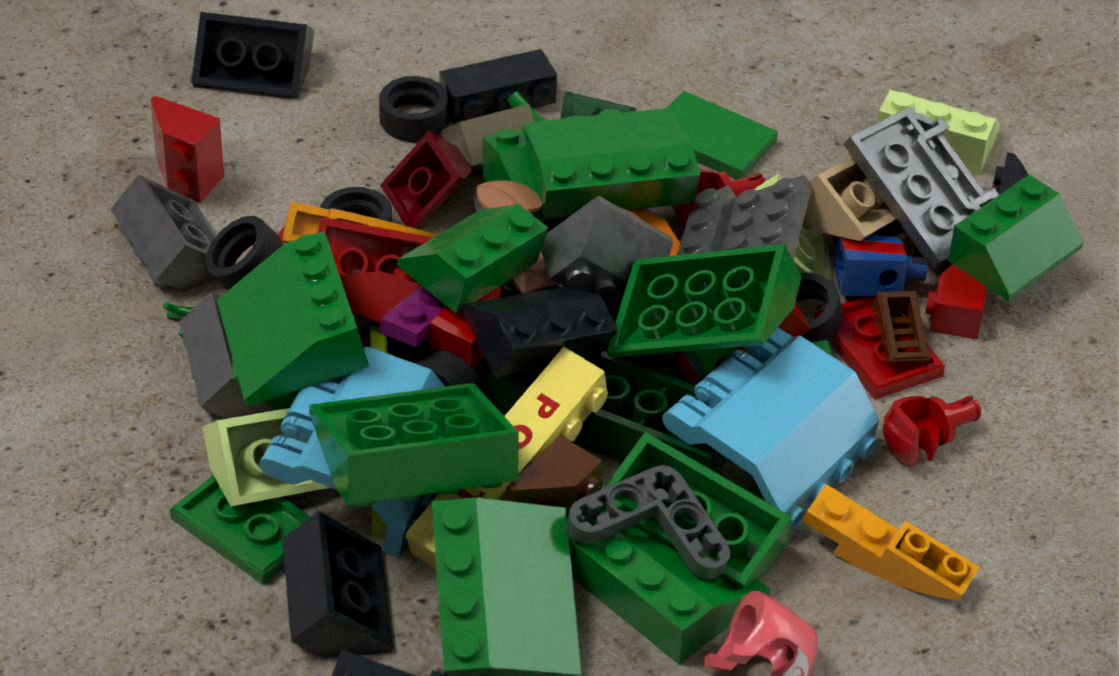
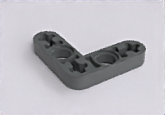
M661 465L650 468L579 499L570 509L567 519V530L575 540L581 543L590 544L600 541L651 517H655L684 562L696 576L703 579L717 578L723 574L730 557V548L682 476L669 466ZM658 483L661 487L669 486V494L664 489L655 490V484ZM618 497H628L636 503L637 509L631 512H623L615 506L613 501ZM669 501H671L672 505L667 508ZM602 507H604L605 512L603 514H601ZM680 514H687L696 521L697 526L694 529L685 530L678 527L673 518ZM584 515L587 520L597 518L595 526H591L589 522L580 523V517ZM701 536H703L702 542L700 543L698 539H700ZM702 550L707 555L715 554L717 556L715 562L709 557L702 559L700 557Z

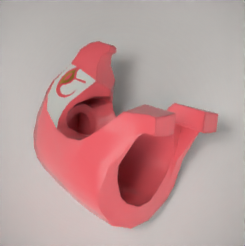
M751 591L741 600L730 623L727 638L717 655L709 653L705 656L704 667L717 671H731L737 664H745L753 656L767 659L772 663L773 671H771V676H809L817 653V634L808 622L786 605L760 591Z

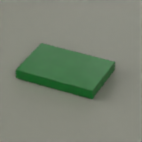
M683 91L667 107L673 109L691 141L696 161L720 172H726L727 175L736 179L743 178L777 141V130L686 91Z
M214 475L170 508V519L262 585L285 567L282 538L310 517L283 497L230 506Z

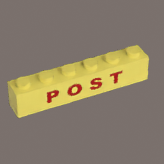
M565 347L559 351L504 416L519 432L518 475L560 436L571 442L574 441L580 433L583 421L591 412H597L606 401L608 391L605 372ZM504 482L496 488L477 486L463 488L455 494L439 493L433 501L464 498L506 501L507 486L511 482ZM431 503L405 535L411 554L436 570Z

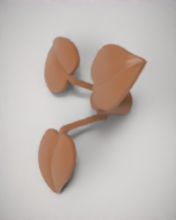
M498 180L476 186V198L484 209L519 204L531 213L541 210L543 204L541 198L534 190L517 182ZM621 208V209L627 211L628 213H630V214L636 216L637 218H639V217H638L637 215H635L634 213H632V212H630V211H628V210H626V209H624V208ZM541 252L536 264L510 279L520 294L535 292L539 289L560 284L550 279Z

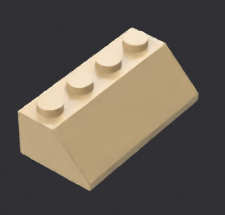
M853 157L818 174L810 181L812 189L804 220L813 231L861 241L897 220Z

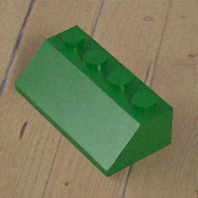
M645 432L604 489L656 466H669L675 469L685 480L730 548V557L721 575L746 588L767 573L791 539L792 517ZM658 483L655 484V490L664 489L669 494V486L661 487ZM618 497L613 501L615 506L623 512H631L637 509L636 503L628 497ZM669 501L667 508L672 505L671 501ZM680 514L673 518L675 524L682 529L690 530L697 526L696 521L687 514ZM655 517L637 524L674 546ZM701 536V538L698 539L700 543L702 542L703 536ZM702 550L700 555L702 559L709 557L713 562H715L717 557L715 554L707 555L704 550Z

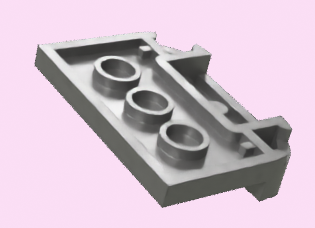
M911 107L901 110L850 136L843 145L919 251L927 258L929 265L934 269L948 261L954 226L999 195L995 188L984 193L947 142L943 134L950 128L949 125L941 117L934 121L923 114L915 113V108Z
M806 175L793 179L783 178L772 186L760 190L750 189L738 197H735L729 185L717 191L714 188L702 191L695 198L697 205L689 215L677 255L785 244L794 260L812 189Z

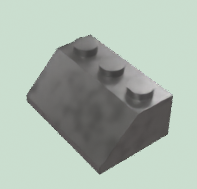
M138 175L110 210L119 222L118 229L134 245V254L144 261L149 268V277L161 287L167 288L169 285L183 292L216 281L208 274L205 259L210 244L217 234L194 200Z
M597 196L546 234L541 253L550 279L563 286L600 295L608 309L616 310L620 309L634 260L669 256L673 240L666 233L604 198Z
M211 291L179 321L184 338L183 344L187 350L191 366L190 371L194 378L200 406L211 415L216 414L224 419L275 411L274 408L264 401L246 407L240 385L232 380L233 358L217 299L221 296Z

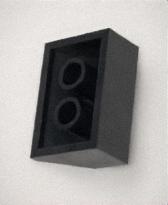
M200 12L191 84L299 97L310 67L315 30L307 24Z
M569 286L463 304L461 307L495 378L546 368L563 347L585 360L599 358L619 330L600 295Z
M317 511L282 538L291 642L324 659L339 657L341 649L357 655L390 652L394 649L382 547L322 512Z

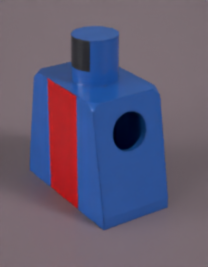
M872 234L861 241L839 236L837 238L833 265L840 293L843 296H876L877 292L903 291L905 279L925 281L927 258L907 256L903 242L899 238Z

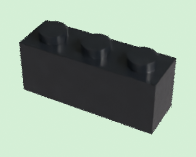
M542 49L439 71V83L447 91L449 100L448 116L453 125L511 109L512 107L506 100L516 91L519 92L531 108L556 103L557 73Z

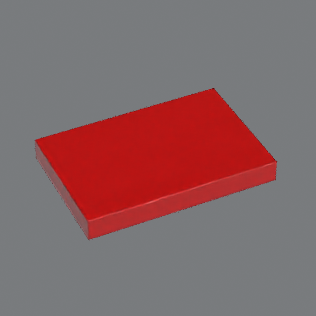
M863 296L842 303L844 320L840 331L829 343L848 367L856 372L860 382L874 400L944 375L945 365L929 346L930 361L927 364L889 365L872 308L876 296ZM825 309L815 312L814 319L819 317ZM890 314L891 318L904 317L903 314ZM908 325L893 326V329L908 328ZM895 337V341L912 340V338ZM915 348L897 349L898 353L916 352Z

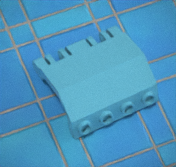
M777 328L764 345L745 346L746 352H742V350L734 351L729 358L725 359L703 381L695 386V397L686 395L681 398L678 403L663 415L662 420L670 432L689 445L706 443L750 473L756 481L765 501L792 517L791 531H793L799 525L805 515V511L811 506L825 484L831 487L836 481L842 483L849 476L854 463L858 459L866 460L872 454L878 443L875 433L879 424V418L854 370L802 336L792 337L780 328Z
M367 346L363 347L370 367L300 389L280 425V431L283 432L285 437L281 435L273 437L259 462V468L264 474L292 485L312 480L336 489L309 414V404L445 386L429 368ZM436 493L422 494L418 498L409 501L398 499L377 501L376 504L371 506L387 524L383 552L398 558L400 557L407 543L405 533L416 522L421 512H424L432 503L431 501L435 499Z

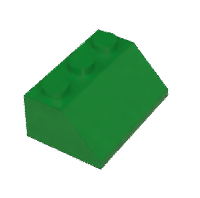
M1029 174L954 226L948 261L1007 301H1010L1082 249L1084 242L1060 193Z
M519 204L481 209L400 257L397 261V266L457 314L461 311L463 304L476 302L536 264L548 227Z

